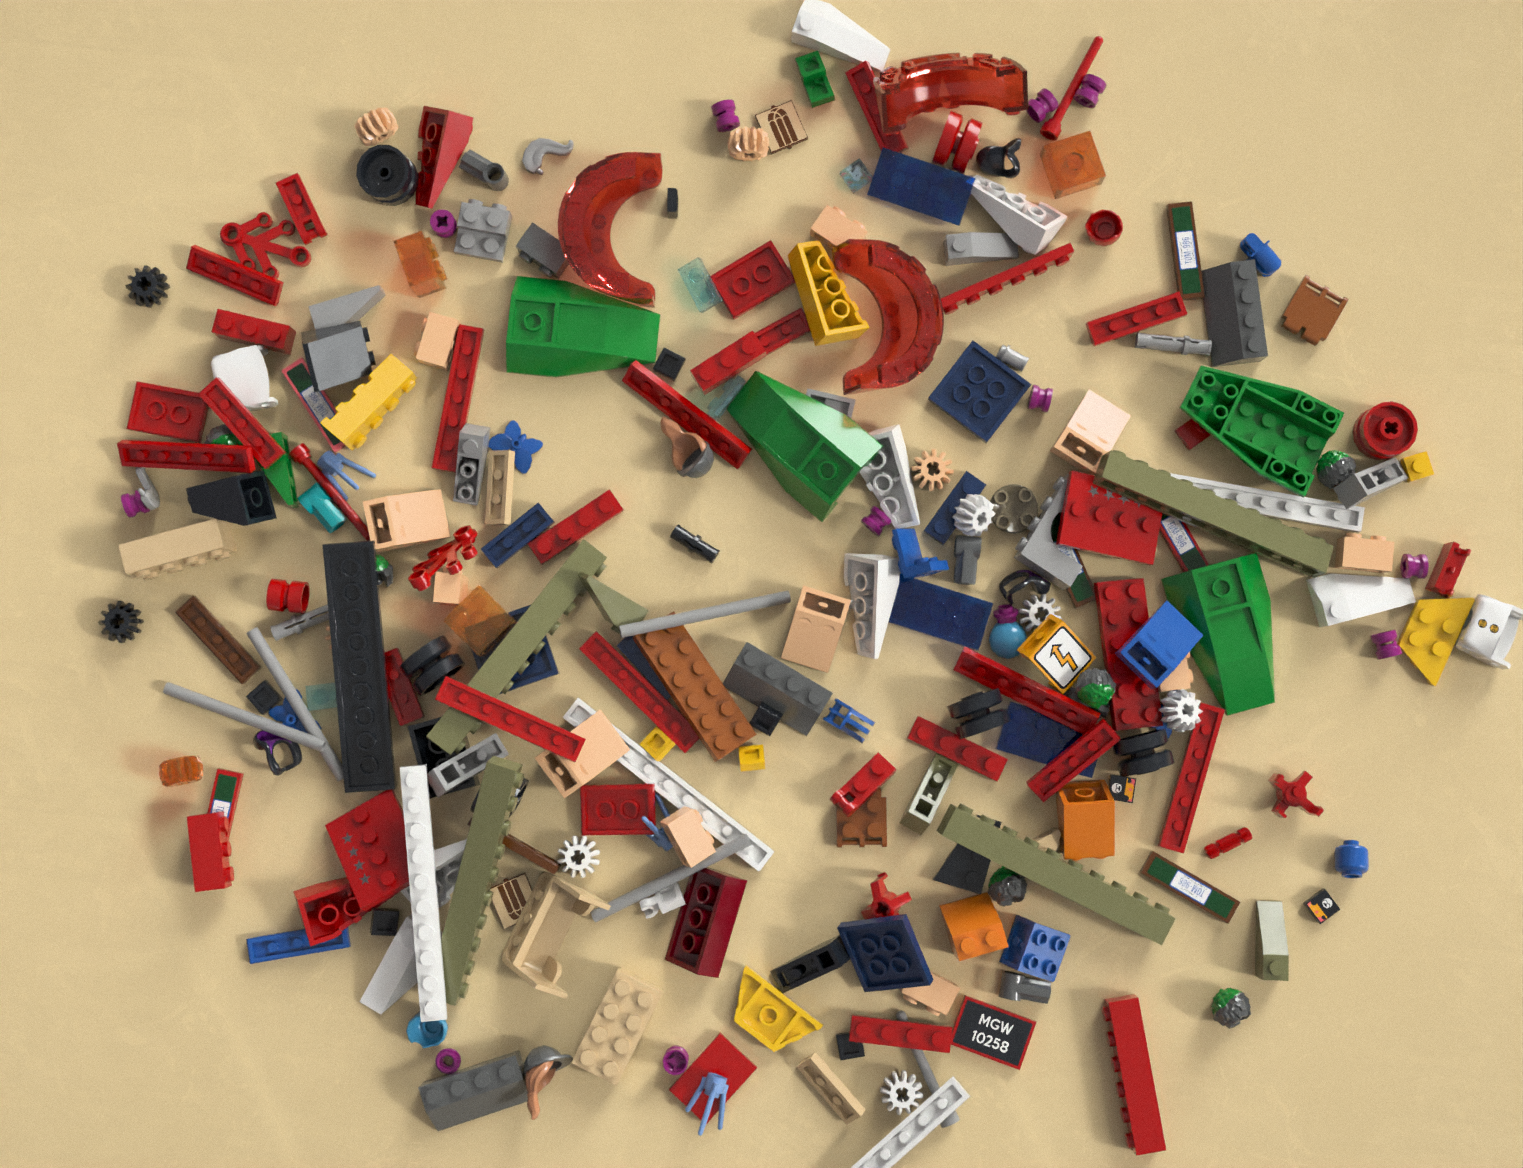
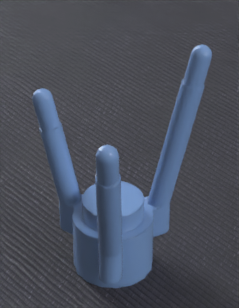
M329 450L319 458L317 465L346 501L348 500L347 495L333 476L339 475L355 490H359V486L342 471L344 467L342 463L372 478L376 477L375 473L348 460L340 453L335 455Z
M656 792L655 799L666 818L670 814L660 795ZM642 816L641 820L655 833V835L646 836L653 840L658 847H662L665 851L670 850L673 846L662 827L658 829L645 816Z
M708 1072L707 1077L702 1076L699 1087L685 1108V1111L689 1112L705 1088L704 1093L709 1098L698 1130L699 1136H702L714 1098H719V1095L718 1129L721 1130L723 1128L726 1093L729 1085L726 1084L727 1078Z

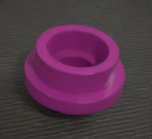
M1003 604L998 606V609L993 614L997 618V623H1013L1017 620L1018 609L1010 604Z
M452 1048L441 1050L436 1056V1067L444 1074L454 1073L461 1064L460 1054ZM446 1056H450L453 1059L451 1065L445 1063L444 1059Z

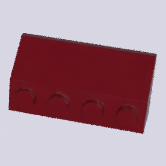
M709 867L690 875L684 893L686 904L680 907L665 960L697 975L719 978L747 880Z

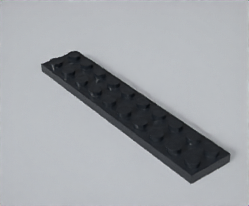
M375 540L323 544L345 793L396 789V776Z

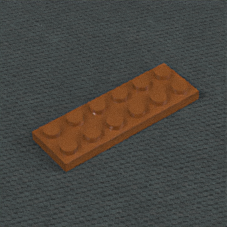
M684 625L638 634L632 638L715 762L757 735Z

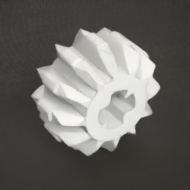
M967 494L965 499H960L959 507H955L957 512L952 516L955 519L954 526L967 536H980L982 531H988L987 526L993 523L991 517L995 515L992 511L994 505L982 495Z
M1034 594L1031 596L1032 603L1028 600L1023 601V605L1027 609H1019V613L1026 615V617L1020 619L1019 622L1029 623L1025 627L1026 632L1030 631L1033 627L1035 630L1049 614L1054 615V612L1061 610L1060 606L1051 607L1055 602L1054 598H1051L1046 603V594H1042L1040 600ZM1037 608L1040 609V612H1045L1042 622L1040 618L1036 619L1034 616L1038 612Z
M1184 689L1167 693V698L1161 700L1164 705L1163 708L1159 709L1164 714L1161 721L1167 722V728L1174 729L1177 732H1185L1186 730L1194 729L1195 724L1201 722L1198 714L1203 712L1198 708L1201 701L1195 700V693L1187 692Z
M575 835L572 837L573 845L568 840L563 842L568 850L561 848L558 850L559 854L565 855V858L558 859V863L566 862L567 865L562 871L565 873L571 868L570 876L572 878L576 876L577 870H579L580 877L584 878L586 877L585 869L591 874L595 871L590 863L594 865L600 863L598 859L592 858V856L600 854V850L591 851L590 848L595 846V841L590 842L587 846L585 845L587 836H583L579 843L578 837ZM576 850H580V854L584 853L585 855L581 863H577L578 860L574 861L573 855L577 853Z
M902 1070L901 1077L899 1078L897 1073L893 1071L892 1077L894 1080L891 1081L887 1077L884 1078V1082L889 1087H880V1092L886 1094L881 1098L882 1103L889 1102L887 1106L889 1111L896 1107L897 1115H901L902 1108H905L906 1112L910 1114V1105L912 1104L918 1108L920 1105L915 1099L923 1098V1093L917 1091L922 1088L921 1082L914 1083L916 1080L914 1074L910 1075L907 1079L906 1070ZM903 1087H905L907 1095L905 1097L901 1095L899 1098L896 1090L898 1088L903 1090Z

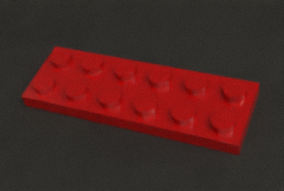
M1144 578L1094 583L1104 667L1116 683L1115 693L1111 700H1109L1112 728L1114 731L1163 726V721H1161L1162 712L1159 711L1161 705L1158 687L1150 689L1115 655L1121 646L1149 619Z

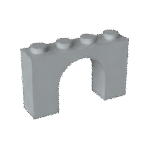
M1069 474L1064 477L1060 476L1052 487L1055 489L1051 497L1047 496L1040 507L1043 510L1039 517L1035 516L1029 524L1028 529L1030 532L1026 538L1022 537L1016 545L1015 549L1018 552L1014 557L1062 590L1071 587L1083 567L1061 552L1055 546L1051 537L1052 521L1058 513L1062 512Z

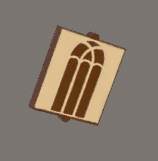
M792 100L778 106L772 105L771 109L755 115L759 127L768 133V148L771 155L786 148L792 149V146L808 140Z
M526 873L511 879L505 878L502 883L490 888V891L493 892V905L504 929L516 925L533 890Z

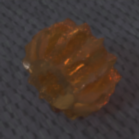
M198 756L177 757L163 761L159 765V777L162 785L166 787L186 785L198 782L203 778V763H201Z

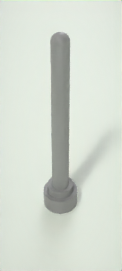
M900 1010L896 1013L897 1020L909 1021L904 1011ZM911 1049L933 1095L940 1087L923 1050ZM956 1110L940 1123L941 1128L948 1127L960 1120Z

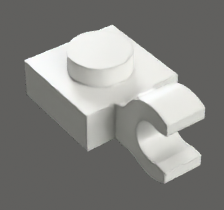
M678 882L656 892L655 896L645 898L639 902L646 919L654 917L659 909L664 914L686 904Z

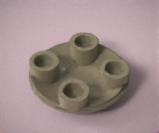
M1010 484L1003 486L994 493L990 500L994 505L992 511L995 513L991 520L996 527L1007 533H1020L1027 530L1033 518L1037 517L1038 503L1033 492L1021 485Z

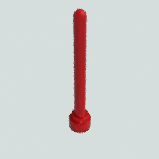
M1101 36L1094 38L1052 119L1044 122L1040 129V134L1043 137L1052 141L1058 139L1062 131L1061 121L1103 43Z
M304 443L296 446L289 453V457L294 463H299V465H303L364 539L370 541L367 525L310 459L312 456L310 455L311 451Z

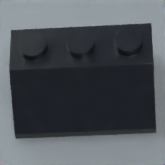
M441 717L407 726L417 764H427V774L435 767L457 755L453 752L449 756L426 738ZM467 735L463 739L467 743L459 754L470 748ZM478 774L446 794L480 785ZM428 782L429 799L437 797Z

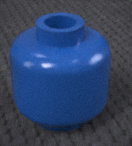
M1345 840L1343 845L1335 848V870L1341 873L1342 877L1361 878L1362 874L1368 871V849L1359 845V841Z

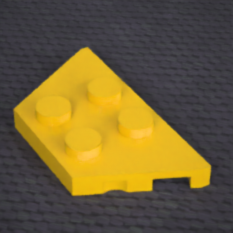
M1474 598L1416 600L1397 645L1401 647L1402 652L1409 657L1410 662L1416 669H1419L1427 679V682L1432 686H1436L1475 601Z
M747 965L744 967L734 1021L770 1050L775 1052L785 1047V1045L803 1038V1036L815 1030L818 1031L823 1027L822 1023Z

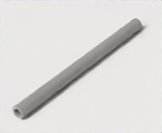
M787 590L620 625L619 631L621 638L786 604L791 602V598Z
M258 627L247 632L246 634L307 733L327 741ZM327 741L325 750L320 752L336 780L340 781L343 779L342 763Z
M170 682L166 683L163 693L320 752H323L326 748L327 741Z
M744 834L716 848L715 853L692 868L682 865L608 902L607 904L611 906L609 911L600 907L590 912L595 922H598L752 845L748 835Z

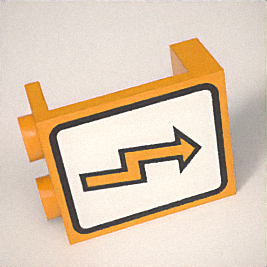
M1049 614L1017 649L1024 658L1031 661L1049 680L1048 684L1062 694L1072 687L1079 674L1087 670L1096 659L1094 654L1064 621L1052 614Z

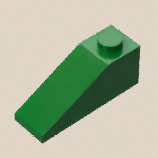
M282 432L272 433L270 435L286 453L268 469H265L254 456L253 458L260 468L264 470L265 475L285 502L293 508H298L292 461L289 457L288 437Z

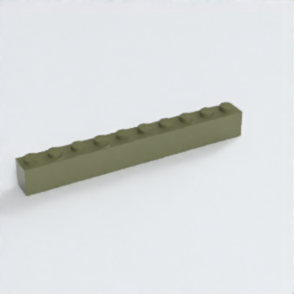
M1110 450L1101 457L1093 484L1313 578L1327 572L1334 546L1326 543L1325 539L1309 536L1297 527H1288L1277 518H1268L1261 515L1256 509L1244 508L1238 505L1235 500L1216 496L1214 491L1193 486L1191 481L1172 477L1168 471L1151 468L1144 461L1130 459L1121 451Z
M583 539L467 686L494 698H497L500 692L506 694L514 684L511 680L516 672L521 675L530 664L527 658L532 652L537 655L546 644L542 641L546 634H554L561 625L558 619L563 613L566 616L569 615L576 606L573 600L578 594L583 597L587 592L578 576L580 571L591 577L593 575L599 577L607 567L604 564L607 557ZM449 707L426 738L449 756L453 752L458 755L467 743L463 740L469 732L474 734L483 722Z
M493 756L486 763L441 938L446 1003L454 1006L461 998L464 999L469 989V984L466 983L467 977L473 972L475 961L472 960L474 952L477 953L481 943V938L478 937L480 929L484 928L487 920V915L484 914L486 906L490 905L493 897V892L490 891L492 883L496 882L499 874V868H496L498 859H502L505 851V845L502 842L504 836H507L510 831L512 822L508 819L510 812H514L518 798L514 796L516 789L521 787L524 774L521 773L523 764Z
M961 803L958 807L953 804L949 805L937 829L942 836L1160 945L1165 941L1176 919L1169 914L1170 909L1158 902L1154 906L1147 902L1149 898L1136 891L1132 895L1125 891L1127 889L1126 886L1114 880L1110 884L1104 881V875L1092 869L1090 873L1082 870L1083 865L1073 859H1069L1068 862L1060 859L1062 854L1051 848H1047L1046 851L1038 848L1040 843L1027 836L1024 840L1016 837L1018 832L1005 825L1001 829L994 825L996 821L983 814L979 818L972 814L973 809Z

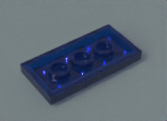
M883 147L867 195L960 226L976 178Z
M900 574L899 585L888 623L979 651L993 603L919 579L904 578L903 574Z
M1010 701L1007 712L1011 721L1002 725L995 749L1047 765L1083 734L1027 706ZM1098 759L1080 772L1079 775L1092 778Z

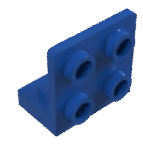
M915 529L892 530V544L898 552V568L904 578L925 577L949 570L947 560H938L937 557L922 558Z
M1016 914L1007 939L1009 947L1004 948L999 962L1017 971L1054 982L1070 940V935Z

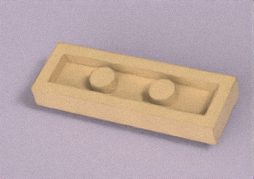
M489 451L485 524L510 525L515 451Z
M816 1052L799 1063L797 1066L799 1071L846 1125L861 1117L865 1112L863 1106Z

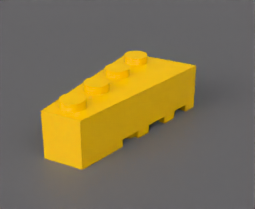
M817 240L798 243L787 256L815 346L859 338L870 327L866 320L863 321L857 312L859 308L855 301H851L845 291L847 287L843 280L838 279L833 270L835 267L821 242Z
M390 354L368 376L369 382L367 384L362 383L353 390L352 399L349 402H341L335 408L336 413L333 418L328 419L325 417L320 423L350 450L353 451L355 447L358 449L365 443L366 435L371 429L375 430L383 422L382 417L387 411L391 412L397 407L400 402L398 399L403 393H408L413 389L417 377L403 363Z

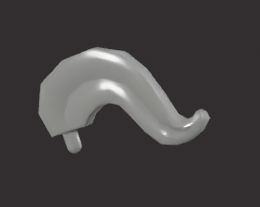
M545 138L532 141L525 149L522 158L526 170L533 174L537 172L542 175L543 171L540 167L542 166L544 155L549 153L567 156L573 150V141L569 140L567 145H562Z
M136 467V474L145 490L143 491L142 488L138 489L141 500L148 509L154 510L160 506L158 492L145 471L146 468Z

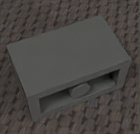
M533 222L516 245L520 253L518 256L528 264H531L532 261L540 266L539 271L549 278L553 275L559 279L575 256L572 248Z

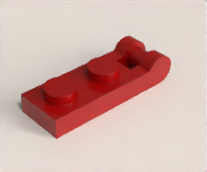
M298 172L276 182L304 244L312 243V239L319 236L321 238L327 236L328 233ZM313 222L315 227L307 231L305 225Z
M878 752L841 789L831 796L830 801L835 806L838 804L843 809L842 813L850 817L896 772V768ZM849 794L854 800L849 802L845 797Z

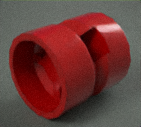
M271 579L266 596L268 610L284 612L287 608L291 613L305 614L310 597L308 582L292 581L289 584L286 580Z

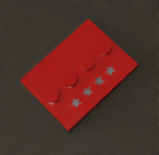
M1070 471L1056 545L1144 565H1153L1162 513L1093 484L1094 475Z
M385 790L325 825L361 910L365 912L410 886L404 813L394 790Z

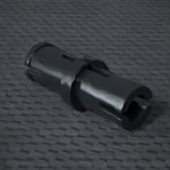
M679 524L670 535L671 539L687 547L688 552L691 554L695 552L711 564L720 552L719 549L703 541L700 535L695 536Z

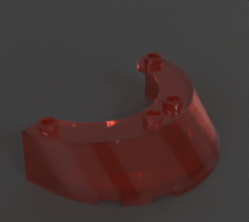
M946 53L918 57L902 61L899 68L893 66L880 71V77H875L873 80L882 131L888 135L899 134L901 130L906 128L907 122L917 114L934 112L936 108L941 107L954 109L958 108L959 105L986 106L1005 112L1006 115H1018L1020 111L1028 110L1027 70L1013 59L1002 57L1000 61L993 58V54L974 53L972 57H960V53Z
M617 153L606 156L605 159L592 166L589 165L576 177L569 190L566 191L558 215L559 241L570 267L590 287L606 295L636 305L655 308L656 294L653 285L632 276L619 264L611 247L610 234L615 215L628 199L640 192L654 189L660 185L663 173L661 153Z
M848 239L832 248L835 269L841 274L856 279L870 291L877 302L882 320L880 342L872 357L861 366L848 370L844 374V395L889 389L910 382L920 373H923L931 364L937 346L940 345L942 340L944 313L936 284H932L930 278L925 273L927 269L914 256H909L900 250L899 246L889 242L872 239Z

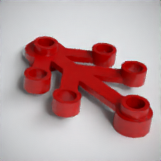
M266 212L259 213L256 218L242 225L230 222L222 227L220 238L225 245L234 248L240 264L245 265L247 262H251V268L256 270V263L251 258H248L243 244L252 246L263 268L262 273L267 275V272L273 269L274 275L272 277L278 279L279 271L271 264L266 251L288 258L294 265L301 268L308 266L311 262V254L303 246H296L290 249L269 242L282 235L291 236L295 233V225L290 220H283L278 226L255 237L247 233L258 227L267 229L273 223L272 217ZM268 217L267 223L261 224V219ZM290 224L291 229L287 232L284 231V226ZM237 232L236 238L230 239V234ZM304 254L306 256L305 260L299 262L298 257Z
M470 525L461 527L453 534L454 540L431 550L427 554L428 560L412 568L414 573L408 577L412 587L418 591L427 589L431 585V576L446 562L445 567L450 575L460 572L463 566L457 558V551L463 547L460 553L464 560L474 558L478 554L473 545L478 535L477 531L472 529Z

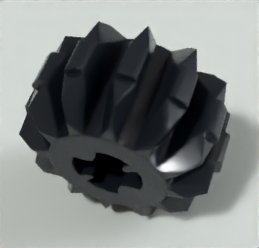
M144 265L142 271L134 268L136 275L134 277L132 275L128 276L132 283L125 285L126 289L131 291L128 294L129 298L136 300L137 305L143 306L145 304L148 308H152L154 302L157 305H161L160 298H168V295L164 292V290L170 288V285L165 282L168 279L167 276L163 273L160 274L158 268L154 267L151 269L148 265Z
M118 601L116 606L110 603L108 604L109 612H101L105 620H100L98 623L99 625L106 626L102 629L101 633L104 635L109 634L108 640L110 641L117 639L119 643H125L126 638L131 641L135 639L133 632H142L137 627L138 624L144 623L143 619L137 618L141 611L138 609L134 610V604L132 603L125 605L124 601ZM124 619V624L118 625V621Z

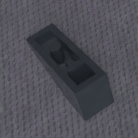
M838 935L770 972L780 991L785 993L842 967L850 960L841 936Z

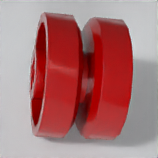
M950 111L932 163L945 166L951 153H953L955 156L951 165L952 170L964 174L969 159L972 160L980 139L978 135L983 122L971 118L967 122L964 132H962L960 128L963 122V115Z
M1393 401L1382 402L1361 413L1357 418L1352 431L1353 440L1358 450L1366 457L1375 460L1390 459L1408 450L1415 442L1418 432L1417 420L1412 411L1403 404Z

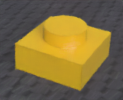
M1427 451L1400 459L1403 470L1409 477L1407 479L1408 483L1434 475Z
M658 726L640 743L659 762L676 745Z
M763 744L738 747L741 772L765 769Z

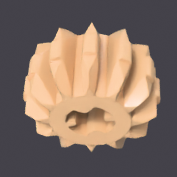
M388 108L371 110L359 118L354 126L358 137L366 146H375L377 143H382L394 135L398 129L397 121Z
M745 126L742 129L737 128L735 131L730 132L728 150L729 155L734 157V159L752 162L767 156L769 138L768 133L764 132L763 129H755L754 126L747 128Z
M932 449L931 457H929L926 451H923L921 453L923 459L920 457L914 459L915 463L919 466L911 467V471L919 473L913 477V480L922 479L923 481L919 487L922 489L927 483L929 484L928 491L931 492L934 489V484L939 490L943 488L942 482L949 484L951 480L946 475H951L954 472L953 469L946 468L952 461L946 460L943 462L942 459L946 455L944 452L939 457H936V449ZM929 465L930 468L932 465L936 466V473L938 475H935V473L932 476L929 475L927 466Z

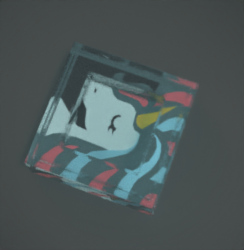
M860 158L839 173L853 194L874 178Z

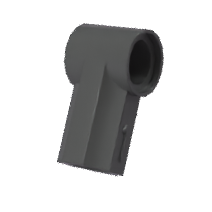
M470 149L468 152H465L459 165L461 170L484 182L494 191H502L508 186V175L500 164L493 163ZM494 174H501L498 180L491 181V177Z
M956 535L954 544V557H956L954 583L975 585L977 560L980 558L981 537Z
M1010 971L1002 972L999 997L1014 1001H1021L1023 999L1048 1004L1051 994L1050 981L1028 978L1023 974Z

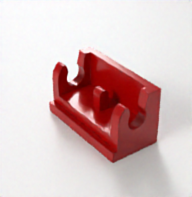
M1454 541L1444 544L1425 589L1447 599L1452 597L1454 586L1467 556H1470L1471 549L1459 548L1460 544Z

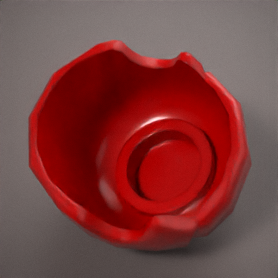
M1102 209L1089 216L1085 224V231L1091 242L1097 246L1106 247L1114 244L1120 238L1123 231V223L1120 216L1115 212Z

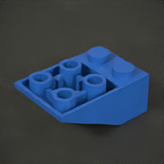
M1166 600L1121 646L1115 655L1150 689H1154L1175 670L1203 634Z

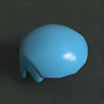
M1017 621L1005 624L996 623L989 635L991 650L998 657L1006 659L1019 656L1020 653L1017 649L1027 639L1024 627Z
M419 1011L408 1022L406 1033L411 1043L416 1042L422 1048L437 1046L445 1040L448 1024L446 1020L421 1022Z

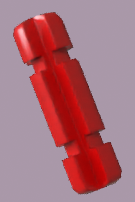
M1243 827L1237 830L1236 834L1231 833L1215 841L1216 844L1211 843L1205 846L1204 851L1209 859H1214L1220 856L1219 853L1224 854L1240 846L1241 842L1246 843L1252 840L1253 837L1250 830Z

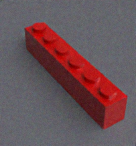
M1134 994L1104 999L1105 1006L1102 1007V1015L1104 1021L1108 1022L1110 1029L1109 1032H1106L1109 1047H1113L1114 1057H1111V1064L1114 1073H1118L1119 1082H1116L1115 1085L1119 1098L1122 1097L1124 1106L1120 1108L1123 1123H1127L1128 1133H1125L1127 1148H1131L1136 1156L1166 1151L1139 998Z

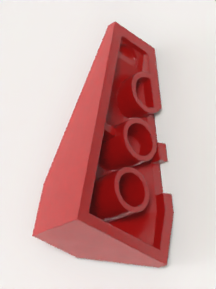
M429 106L423 107L418 138L422 139V151L418 152L417 160L421 161V171L418 173L415 205L433 208L469 142V137L473 131L472 123L474 117Z
M347 877L317 883L293 891L310 947L336 938L342 934L344 929L354 922L356 924L373 908L380 907L396 895L394 894L364 912L359 907Z

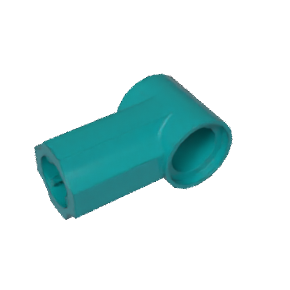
M317 482L297 498L310 514H314L329 533L338 530L347 520L330 501L329 495Z

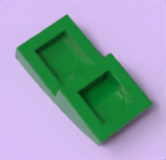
M815 51L795 58L811 107L814 108L834 101L835 96L826 76V69L819 52Z

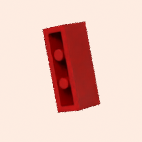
M217 309L211 331L220 339L250 346L263 345L268 350L291 355L296 331L289 325L222 309Z
M751 331L691 369L690 373L705 396L766 357V350L754 331Z
M224 811L187 816L195 892L231 887L234 881V869L229 864V856H231L232 849L226 837V831L229 830L228 818L224 816Z

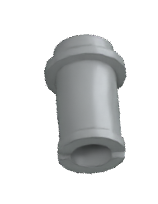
M1002 345L996 355V358L1000 359L1001 362L1003 361L1019 369L1021 372L1029 360L1028 357L1010 349V345Z

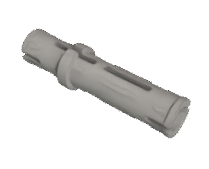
M1137 332L1135 339V348L1180 352L1181 355L1189 353L1209 356L1212 347L1211 340L1193 339L1185 335L1183 337H1171Z
M328 604L299 616L295 614L291 616V619L271 626L270 629L274 639L278 641L294 633L301 634L304 629L329 620V613L312 619L315 616L328 612Z

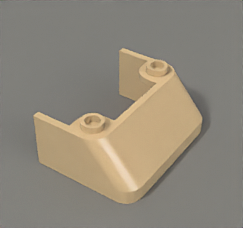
M549 872L542 873L502 953L503 963L533 988L566 999L568 994L556 985L561 977L562 969L560 962L555 957L576 914L586 916L594 909V906L609 911L611 906L593 893Z

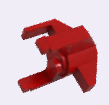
M1303 771L1290 782L1285 781L1282 774L1274 773L1268 780L1276 789L1277 801L1271 811L1280 818H1286L1287 815L1284 812L1289 806L1300 808L1309 815L1320 817L1324 809L1321 806H1315L1307 799L1305 788L1313 777L1308 772Z
M883 872L877 875L878 878L870 884L873 901L861 911L863 918L871 919L899 915L898 912L901 906L912 900L909 892L896 895L888 891L883 881L888 877L887 873Z

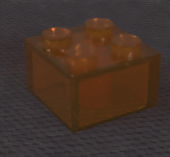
M1091 131L1044 145L1040 152V157L1055 199L1101 185L1106 177Z
M419 231L393 241L409 286L418 298L446 289L444 281L448 278L443 266H441L439 260H436L439 257V253L430 237L426 238L423 232Z
M478 585L443 620L481 657L518 622L481 585Z

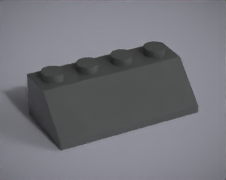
M1255 259L1229 262L1202 270L1205 294L1203 304L1208 340L1212 341L1210 353L1212 367L1261 362L1268 357Z
M748 642L744 645L723 682L725 688L757 707L760 706L761 702H764L783 714L780 719L782 722L806 736L833 694L831 691Z
M519 1050L455 1071L452 1074H445L424 1081L418 1087L425 1111L437 1131L525 1103L528 1100L525 1083L526 1077L523 1075L524 1063Z

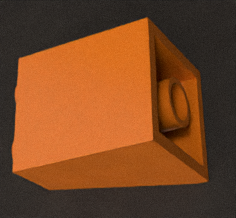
M1106 781L1068 782L1056 792L1058 829L1061 833L1059 841L1064 859L1078 861L1082 858L1094 857L1096 859H1104L1108 856H1115V801Z
M988 892L939 905L952 952L959 961L1009 947L1002 922Z

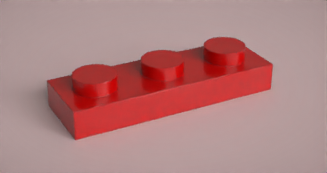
M399 648L385 652L388 696L399 725L404 726L424 718L425 716L411 679L407 678L399 668L404 662Z

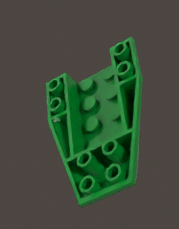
M517 276L511 294L508 319L507 373L556 378L630 367L635 360L642 365L656 363L661 315L568 281Z
M1202 365L1180 406L1184 413L1258 475L1303 498L1306 496L1315 477L1312 472L1328 439L1335 434L1344 415V412L1301 390Z
M759 371L753 373L727 407L729 414L783 489L821 522L838 504L836 502L861 469L864 466H868L883 447L881 443L846 414Z
M1257 553L1161 579L1167 601L1203 634L1201 639L1191 649L1190 654L1221 708L1225 710V715L1228 716L1275 703L1271 600Z

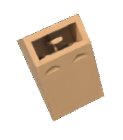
M1089 389L1050 449V452L1081 472L1095 475L1101 457L1112 449L1128 422L1130 415Z
M441 489L363 501L370 541L375 540V548L378 553L451 537Z
M803 586L781 659L828 673L851 600Z
M601 710L569 731L586 739L575 763L545 749L535 757L564 798L586 784L630 750Z

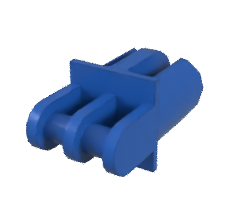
M1250 233L1240 242V248L1248 256L1247 260L1255 259L1256 270L1262 276L1269 277L1280 268L1282 261L1268 246L1269 240L1264 244L1256 234Z
M835 698L834 701L836 703L833 708L830 707L828 709L830 713L823 720L863 743L865 739L846 728L845 724L848 723L868 735L870 730L850 718L851 714L871 726L875 722ZM842 706L849 710L845 716L839 713ZM836 715L843 719L840 725L833 722Z

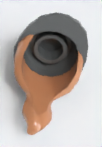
M665 416L662 417L660 421L661 430L672 440L671 456L677 473L682 477L689 476L691 478H699L707 474L714 461L712 450L709 447L710 444L696 433L683 432L675 421L669 420Z
M545 1045L532 1049L524 1062L523 1075L526 1077L525 1083L528 1092L527 1108L532 1120H535L540 1113L538 1093L551 1082L556 1071L568 1066L573 1060L571 1055H561L556 1049Z

